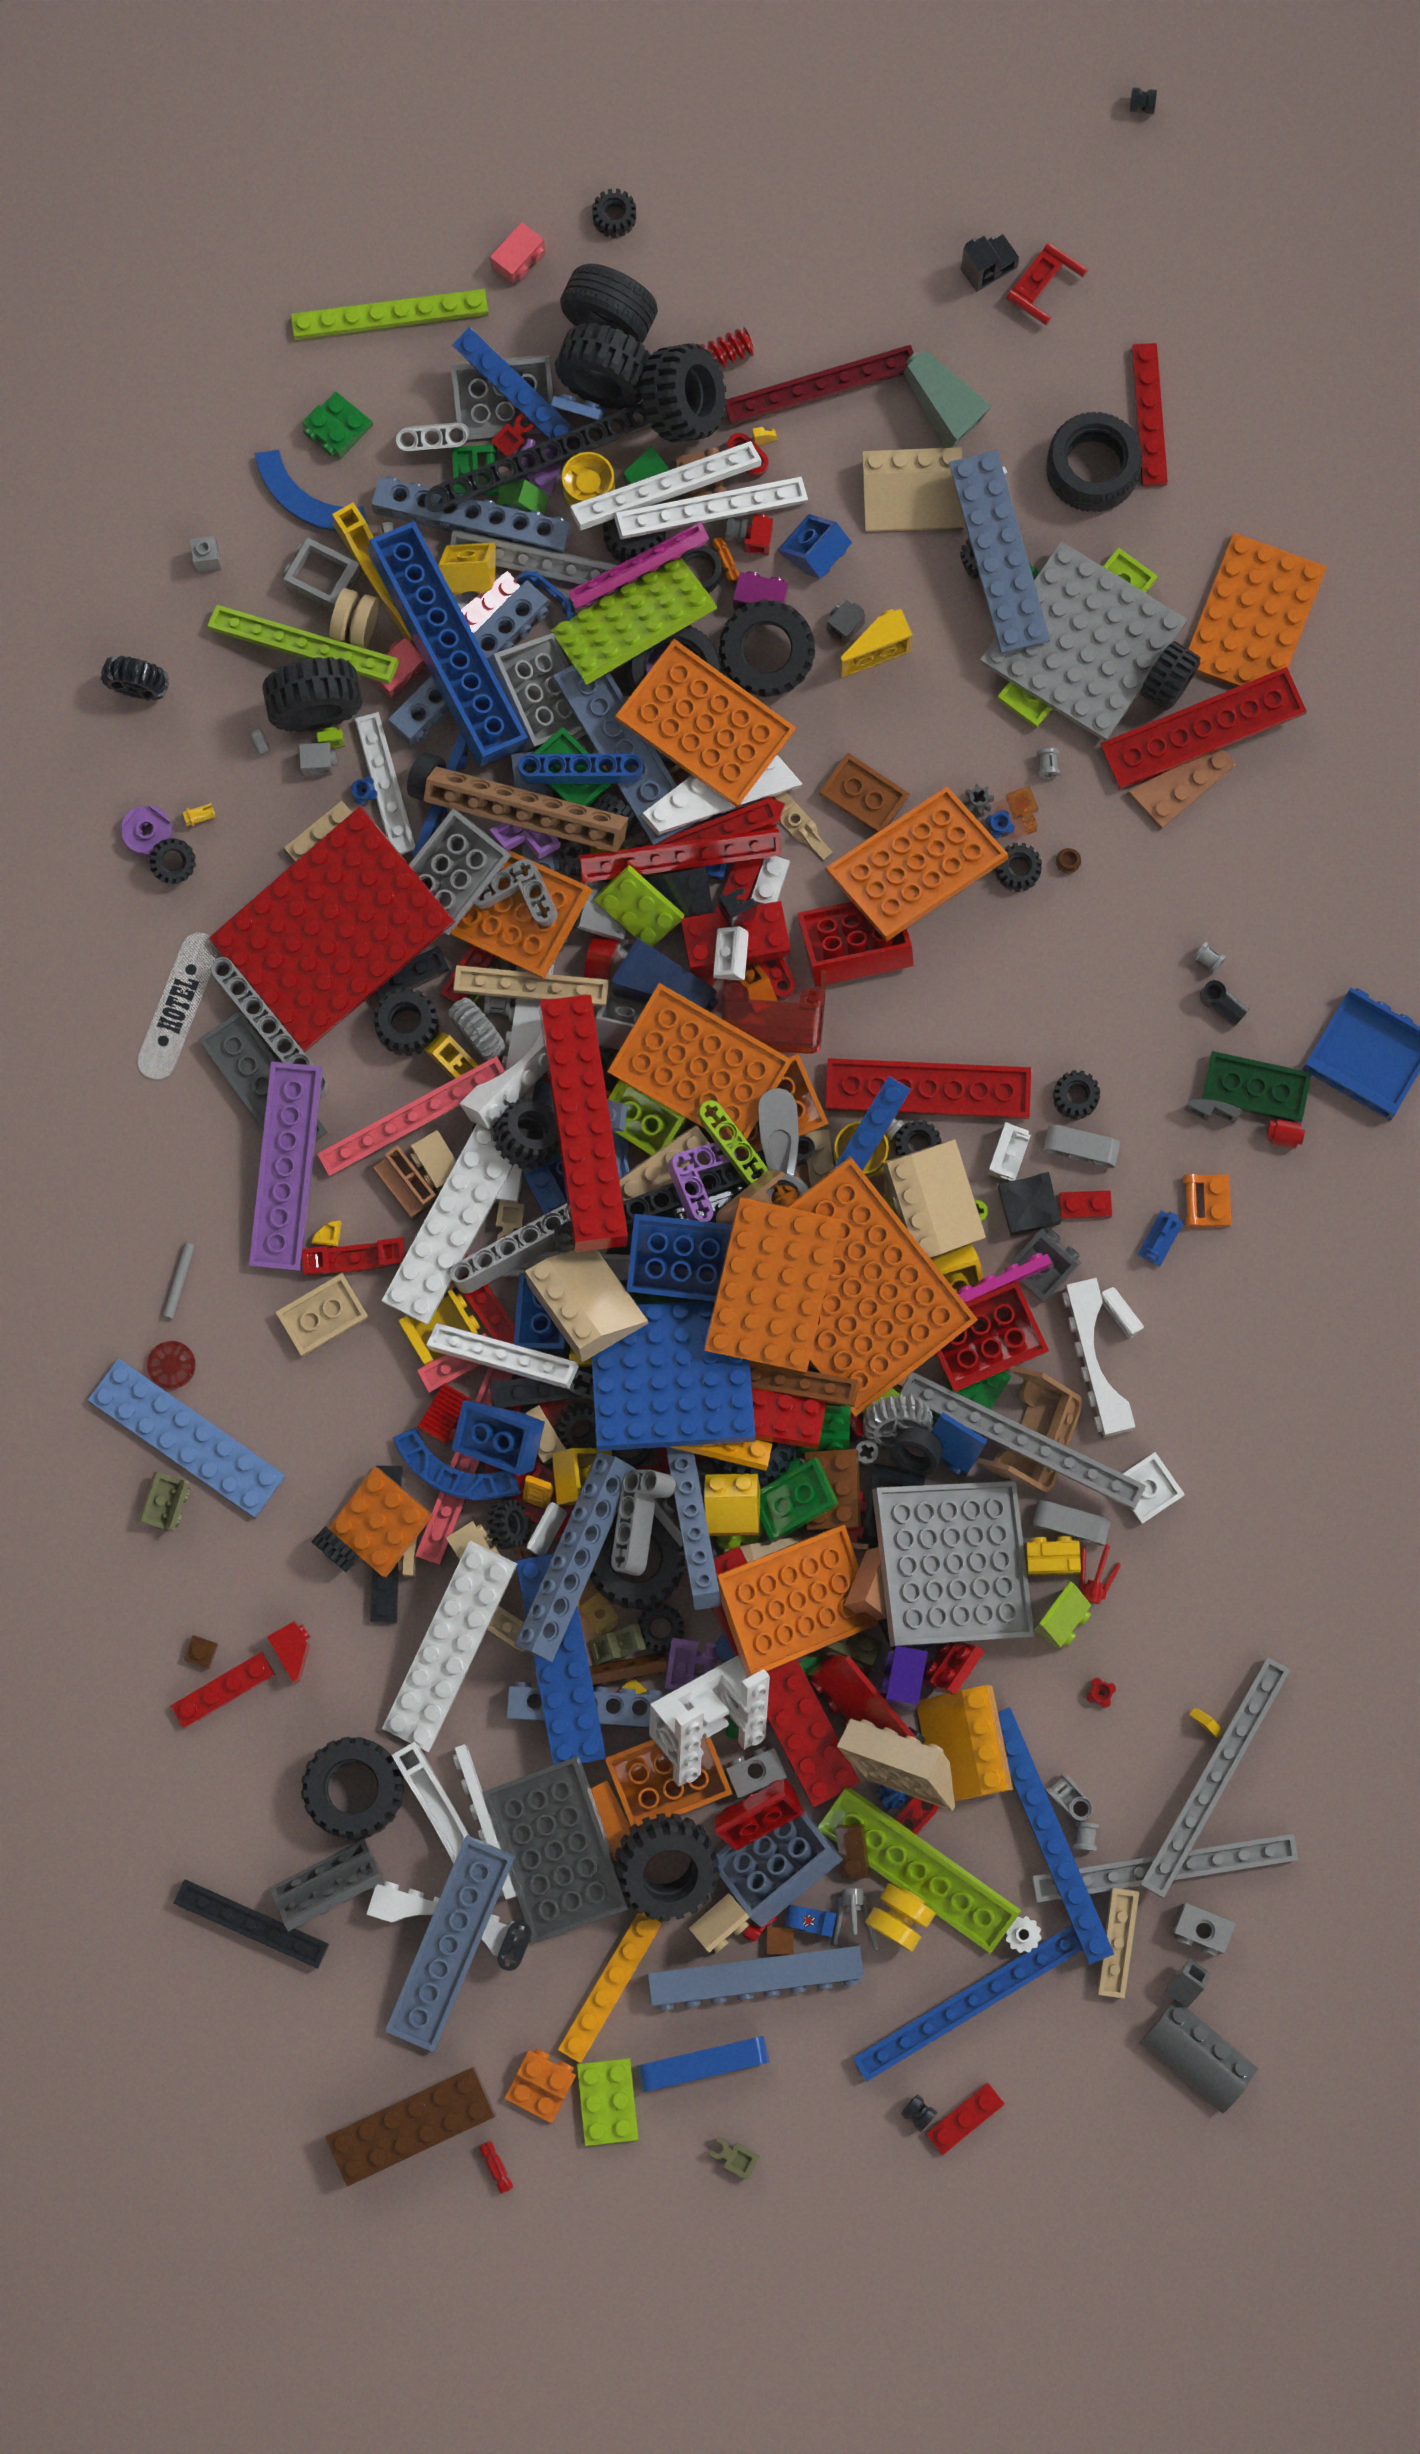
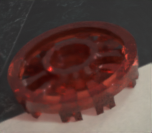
M167 1341L160 1343L148 1356L147 1370L149 1376L154 1383L162 1388H181L192 1379L195 1373L196 1360L194 1354L181 1342ZM172 1346V1352L166 1354L164 1347ZM177 1347H181L178 1355H174ZM159 1350L165 1355L162 1359L156 1354ZM187 1352L190 1359L182 1361L180 1359L181 1355ZM153 1358L160 1360V1365L152 1366ZM182 1364L191 1365V1369L182 1368ZM161 1368L162 1372L154 1376L153 1372ZM180 1371L188 1374L183 1381L178 1377ZM164 1374L168 1375L166 1384L159 1381ZM175 1375L176 1384L172 1385L171 1376Z

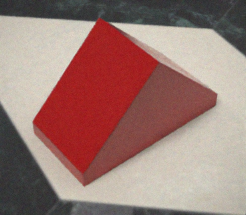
M594 934L587 950L583 978L610 980L619 941Z

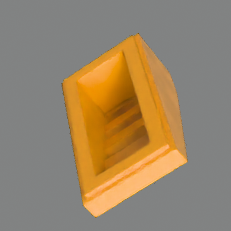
M530 1475L527 1476L523 1494L524 1501L547 1509L554 1493L551 1483Z

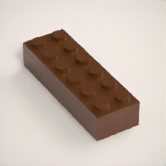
M472 2067L325 2137L348 2187L486 2122L497 2115L476 2068Z

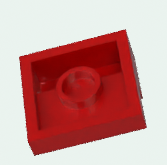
M965 1642L940 1644L938 1654L934 1660L929 1661L925 1666L922 1681L936 1692L956 1695L985 1651L977 1645H970Z

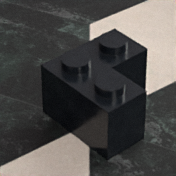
M1004 234L997 238L991 237L988 240L985 236H982L979 239H971L965 244L961 270L976 292L1016 269L1019 256Z

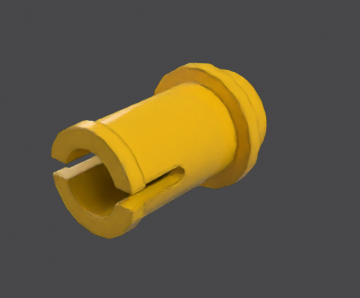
M211 802L193 809L188 807L186 808L187 811L182 812L186 826L192 825V827H195L196 823L216 818Z

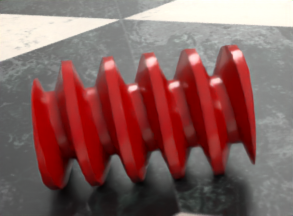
M743 327V332L739 328L736 329L734 336L730 332L726 333L725 340L719 336L716 339V343L713 340L708 341L707 347L704 344H700L710 351L713 355L712 358L721 363L724 368L727 367V359L736 364L737 355L742 361L745 360L744 352L746 351L751 357L754 356L753 343L745 327Z

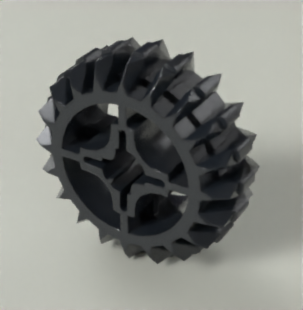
M122 655L107 658L102 667V683L116 693L123 694V696L126 695L148 701L150 699L158 700L162 699L165 696L166 690H168V673L161 667H157L155 664L140 660L139 658L124 657Z

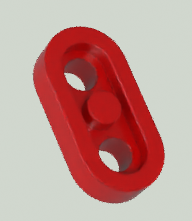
M735 433L731 435L727 441V450L751 441L761 458L760 467L746 472L754 477L765 474L769 465L767 455L746 434Z
M784 958L759 962L758 965L771 982L776 998L785 999L790 997L795 989V980ZM769 961H773L776 966L769 968L766 964ZM780 983H784L787 988L780 990L777 986Z
M914 1797L895 1820L902 1825L906 1820L912 1821L913 1827L910 1831L917 1835L936 1815L939 1806L931 1804L929 1810H923L921 1808L923 1800Z

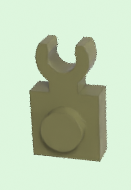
M717 2137L716 2141L723 2145V2151L715 2153L710 2150L709 2154L716 2159L725 2158L726 2162L723 2167L747 2180L760 2155L738 2143L731 2149L723 2138Z

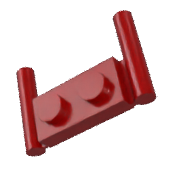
M1048 242L1014 288L1008 293L1006 299L1047 326L1052 317L1033 304L1059 272L1062 265H1065L1081 277H1085L1088 269Z

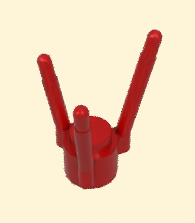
M1106 1544L1094 1581L1088 1579L1087 1584H1085L1086 1547H1081V1572L1078 1589L1090 1603L1100 1605L1101 1599L1105 1600L1107 1591L1121 1566L1120 1563H1116L1104 1586L1103 1583H1100L1110 1548L1109 1544Z

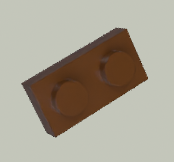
M864 1824L838 1825L836 1827L838 1851L843 1858L840 1862L842 1879L868 1878L870 1870Z

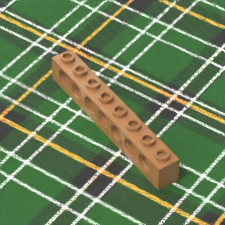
M435 767L426 779L424 801L451 809L454 808L458 811L616 853L625 840L628 817L440 767Z

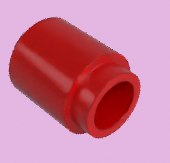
M1280 1119L1276 1121L1270 1120L1266 1140L1272 1141V1144L1296 1149L1297 1144L1302 1145L1305 1130L1301 1129V1124Z

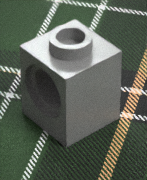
M215 535L190 539L193 563L197 573L222 569L219 546Z
M330 743L299 744L300 769L303 776L333 774V766H337L336 751H332Z

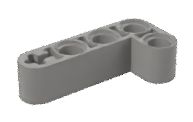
M630 1470L625 1474L622 1481L611 1559L612 1568L615 1571L639 1576L646 1569L656 1498H668L675 1491L676 1482L672 1475L653 1470Z

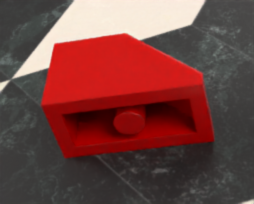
M293 1621L267 1636L292 1682L297 1684L301 1680L310 1645L307 1639L310 1638V1635L303 1624L298 1626Z

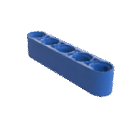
M529 754L523 756L518 764L520 778L527 784H627L638 782L643 775V763L636 754ZM532 765L537 769L533 773H526L524 768ZM553 765H558L562 770L558 773H552L549 771V768ZM578 765L587 767V770L583 773H578L574 769ZM603 765H610L613 769L608 773L600 771V768ZM628 765H635L638 767V770L630 773L625 768Z
M759 2036L637 2065L636 2067L642 2092H647L769 2063L770 2060L764 2036Z

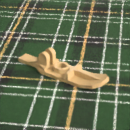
M786 791L771 797L785 803L780 823L798 842L808 844L823 861L833 854L832 850L819 837L816 824ZM793 816H798L800 821L793 823L790 819Z

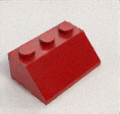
M783 1778L782 1780L773 1781L767 1788L758 1793L748 1795L742 1802L726 1807L722 1813L715 1816L716 1834L737 1851L805 1813L794 1787Z

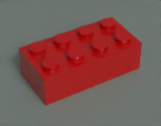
M776 901L757 905L756 917L740 925L749 934L746 964L789 957L791 948L782 902ZM721 912L681 919L684 945L689 970L692 974L714 970L717 928L729 927Z

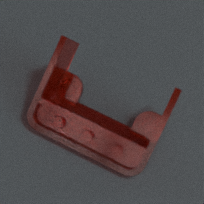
M821 970L819 989L810 988L804 990L800 994L799 1003L748 999L749 992L744 985L730 983L729 979H723L721 1019L778 1052L816 1053L820 1050L822 1044L826 970Z

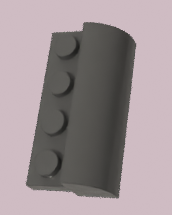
M362 1839L271 1887L270 1890L274 1902L280 1911L286 1929L290 1931L303 1926L307 1921L318 1915L326 1914L335 1906L350 1901L354 1896L373 1889L377 1884L383 1882V1878L366 1840Z
M1176 2000L1169 2004L1160 2018L1139 2042L1222 2114L1240 2097L1258 2070L1241 2053Z

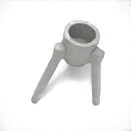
M843 1889L842 1897H838L833 1945L838 1943L844 1907L846 1912H851L853 1935H857V1911H861V1906L865 1920L869 1916L867 1896H863V1889ZM867 1924L875 1950H878L879 1945L875 1930Z

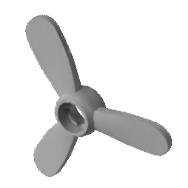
M780 1088L771 1089L760 1098L758 1106L761 1144L768 1169L783 1171L785 1176L770 1187L766 1193L771 1198L777 1185H787L794 1189L798 1188L799 1192L797 1194L799 1197L808 1190V1187L799 1177L795 1176L799 1143L797 1104L793 1095L787 1090Z

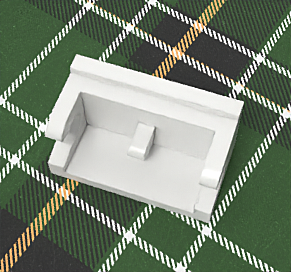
M1005 1122L987 1175L1005 1181L1016 1180L1031 1136L1029 1131Z

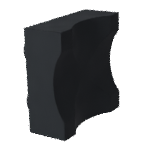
M1049 1172L999 1183L998 1191L1010 1236L1060 1225L1062 1220L1055 1200Z

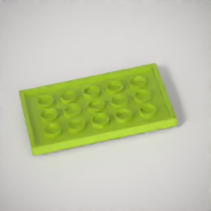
M680 557L676 560L665 562L653 572H646L636 581L624 585L610 596L603 597L593 606L581 610L570 621H563L550 631L555 633V638L587 685L717 609V606Z

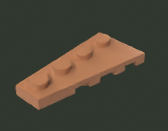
M1219 749L1128 790L1127 794L1160 829H1163L1236 766V763L1223 749Z

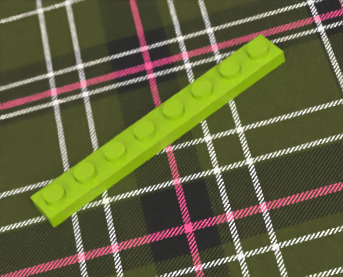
M485 289L292 313L291 317L294 339L302 340L488 316L489 313Z
M216 605L207 625L210 631L310 660L317 657L341 658L354 666L357 675L391 684L399 665L398 658L220 605Z

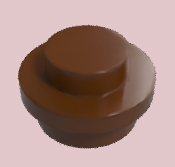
M1072 848L1063 849L1056 857V865L1064 873H1074L1081 865V856Z

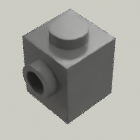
M848 600L842 605L837 604L829 615L831 617L827 621V631L846 645L865 624L864 610L858 604H851Z
M1189 1958L1173 1977L1166 1993L1188 2008L1205 1989L1212 1974Z

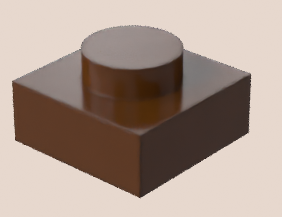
M193 1635L184 1660L210 1669L219 1644Z

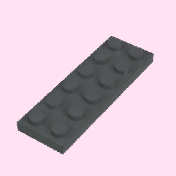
M238 1011L198 1040L264 1131L271 1062L277 1061L243 1013ZM319 1119L317 1121L315 1142L328 1133Z

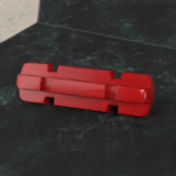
M488 2141L480 2145L479 2151L482 2157L485 2156L486 2158L485 2163L493 2179L497 2181L496 2186L499 2192L503 2194L511 2190L513 2184L510 2178L506 2177L507 2172L499 2155H496L494 2152L496 2149L493 2143Z

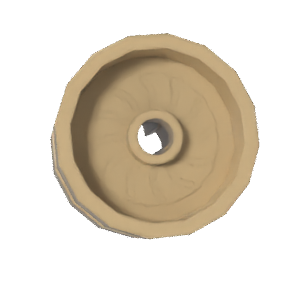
M343 588L333 610L329 638L344 643L349 639L351 645L367 649L378 619L379 597L365 594L360 599L357 591Z

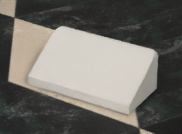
M742 927L717 928L714 978L729 980L745 979L749 934Z
M1114 1287L1101 1293L1102 1304L1128 1338L1133 1337L1144 1328L1143 1324Z
M550 1503L529 1540L526 1550L537 1556L545 1555L567 1512L557 1504Z

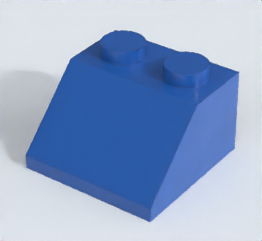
M808 514L779 547L778 551L807 575L821 579L830 571L833 564L846 553V549L852 542L837 522Z

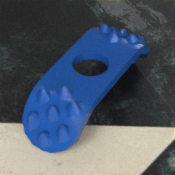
M526 570L516 576L518 584H523L528 580L535 588L540 586L564 607L562 611L566 614L567 621H570L575 616L573 615L575 608L571 599L569 600L542 575L538 574V571L530 572Z

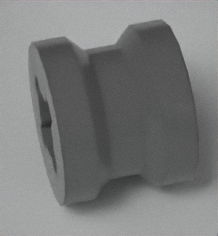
M734 517L728 518L725 541L738 540L739 543L745 544L748 519L739 521L735 520Z

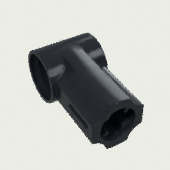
M1218 980L1209 981L1200 992L1201 1002L1205 1006L1214 1009L1234 1027L1250 1010L1228 992L1225 985ZM1215 989L1219 994V998H1210L1207 990Z

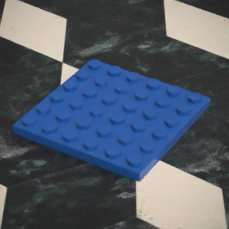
M715 1301L637 1305L648 1320V1324L592 1357L597 1451L756 1441L750 1361L704 1350Z

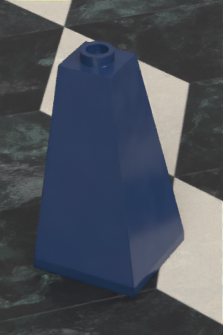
M638 938L611 980L614 995L648 1003L659 983L709 1012H712L718 1003L716 998L717 990Z

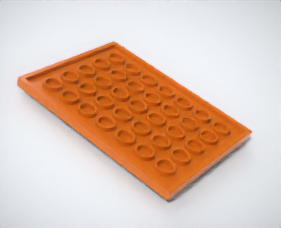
M852 1157L847 1158L787 1206L842 1219L810 1360L822 1374L857 1379L860 1382L855 1406L851 1407V1412L855 1417L978 1320Z

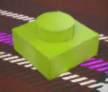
M335 727L323 729V732H317L318 743H330L331 748L345 746L342 729L337 730Z

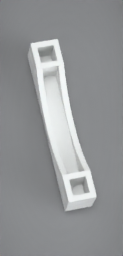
M542 1030L533 1047L521 1060L503 1074L476 1086L460 1102L470 1121L490 1129L500 1119L509 1104L512 1102L516 1103L548 1070Z
M1097 1278L1067 1284L1064 1289L1065 1292L1061 1293L1062 1301L1065 1308L1069 1307L1071 1317L1068 1318L1071 1333H1076L1078 1340L1074 1345L1077 1357H1082L1084 1367H1081L1083 1380L1088 1382L1091 1392H1087L1090 1407H1095L1097 1417H1094L1097 1432H1102L1103 1438L1133 1431L1135 1423L1130 1404L1108 1383L1100 1370L1095 1355L1094 1326L1097 1314L1103 1303Z
M413 1742L394 1753L392 1757L426 1812L454 1864L466 1835L470 1836L421 1748L416 1742Z
M384 1880L383 1885L377 1884L367 1911V1915L395 1923L409 1917L433 1915L440 1898L434 1897V1900L430 1901L423 1898V1892L410 1888L408 1893L398 1890L399 1885ZM491 1915L482 1940L486 1943L492 1954L498 1956L507 1930L514 1921L510 1920L509 1925L499 1922V1916ZM521 1925L519 1929L514 1928L512 1931L516 1935L513 1943L515 1945H518L520 1938L527 1937V1933L524 1932V1927ZM512 1947L510 1953L503 1954L502 1958L517 1962V1959L514 1958L516 1948Z

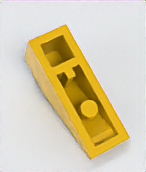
M440 1032L424 1049L452 1079L479 1066L450 1035Z

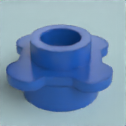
M366 776L364 779H358L352 784V794L356 797L355 802L357 804L363 805L365 801L377 798L378 792L374 789V779L372 777Z
M1001 810L994 815H988L986 818V824L990 826L993 838H999L1004 833L1010 834L1014 831V824L1011 823L1009 812L1006 810Z

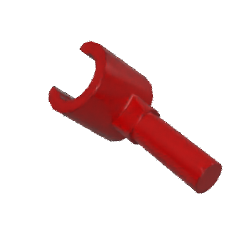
M776 1915L763 1927L759 1926L757 1928L751 1923L743 1933V1936L751 1942L756 1941L762 1932L778 1919V1916Z

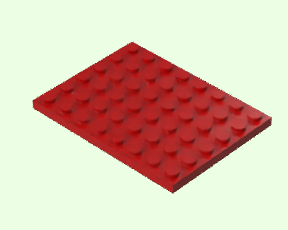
M359 806L212 934L209 939L223 957L228 958L305 1053L456 921L363 807Z

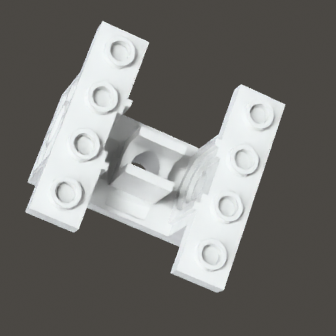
M736 1656L650 1704L649 1735L673 1763V1780L679 1787L687 1782H693L701 1775V1758L704 1752L700 1748V1739H702L703 1734L708 1738L726 1728L729 1723L724 1716L729 1715L739 1727L738 1743L744 1750L752 1745H758L766 1738L770 1676L764 1669L747 1678L739 1656Z

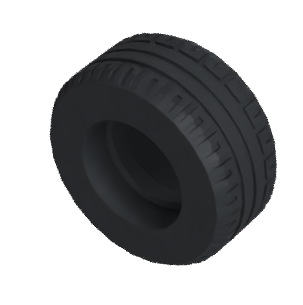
M588 263L577 267L573 271L560 298L562 312L573 325L577 326L583 323L587 325L591 323H597L600 326L607 325L612 329L623 331L626 335H631L635 338V341L641 343L645 341L658 312L655 298L643 285L616 269L599 264Z

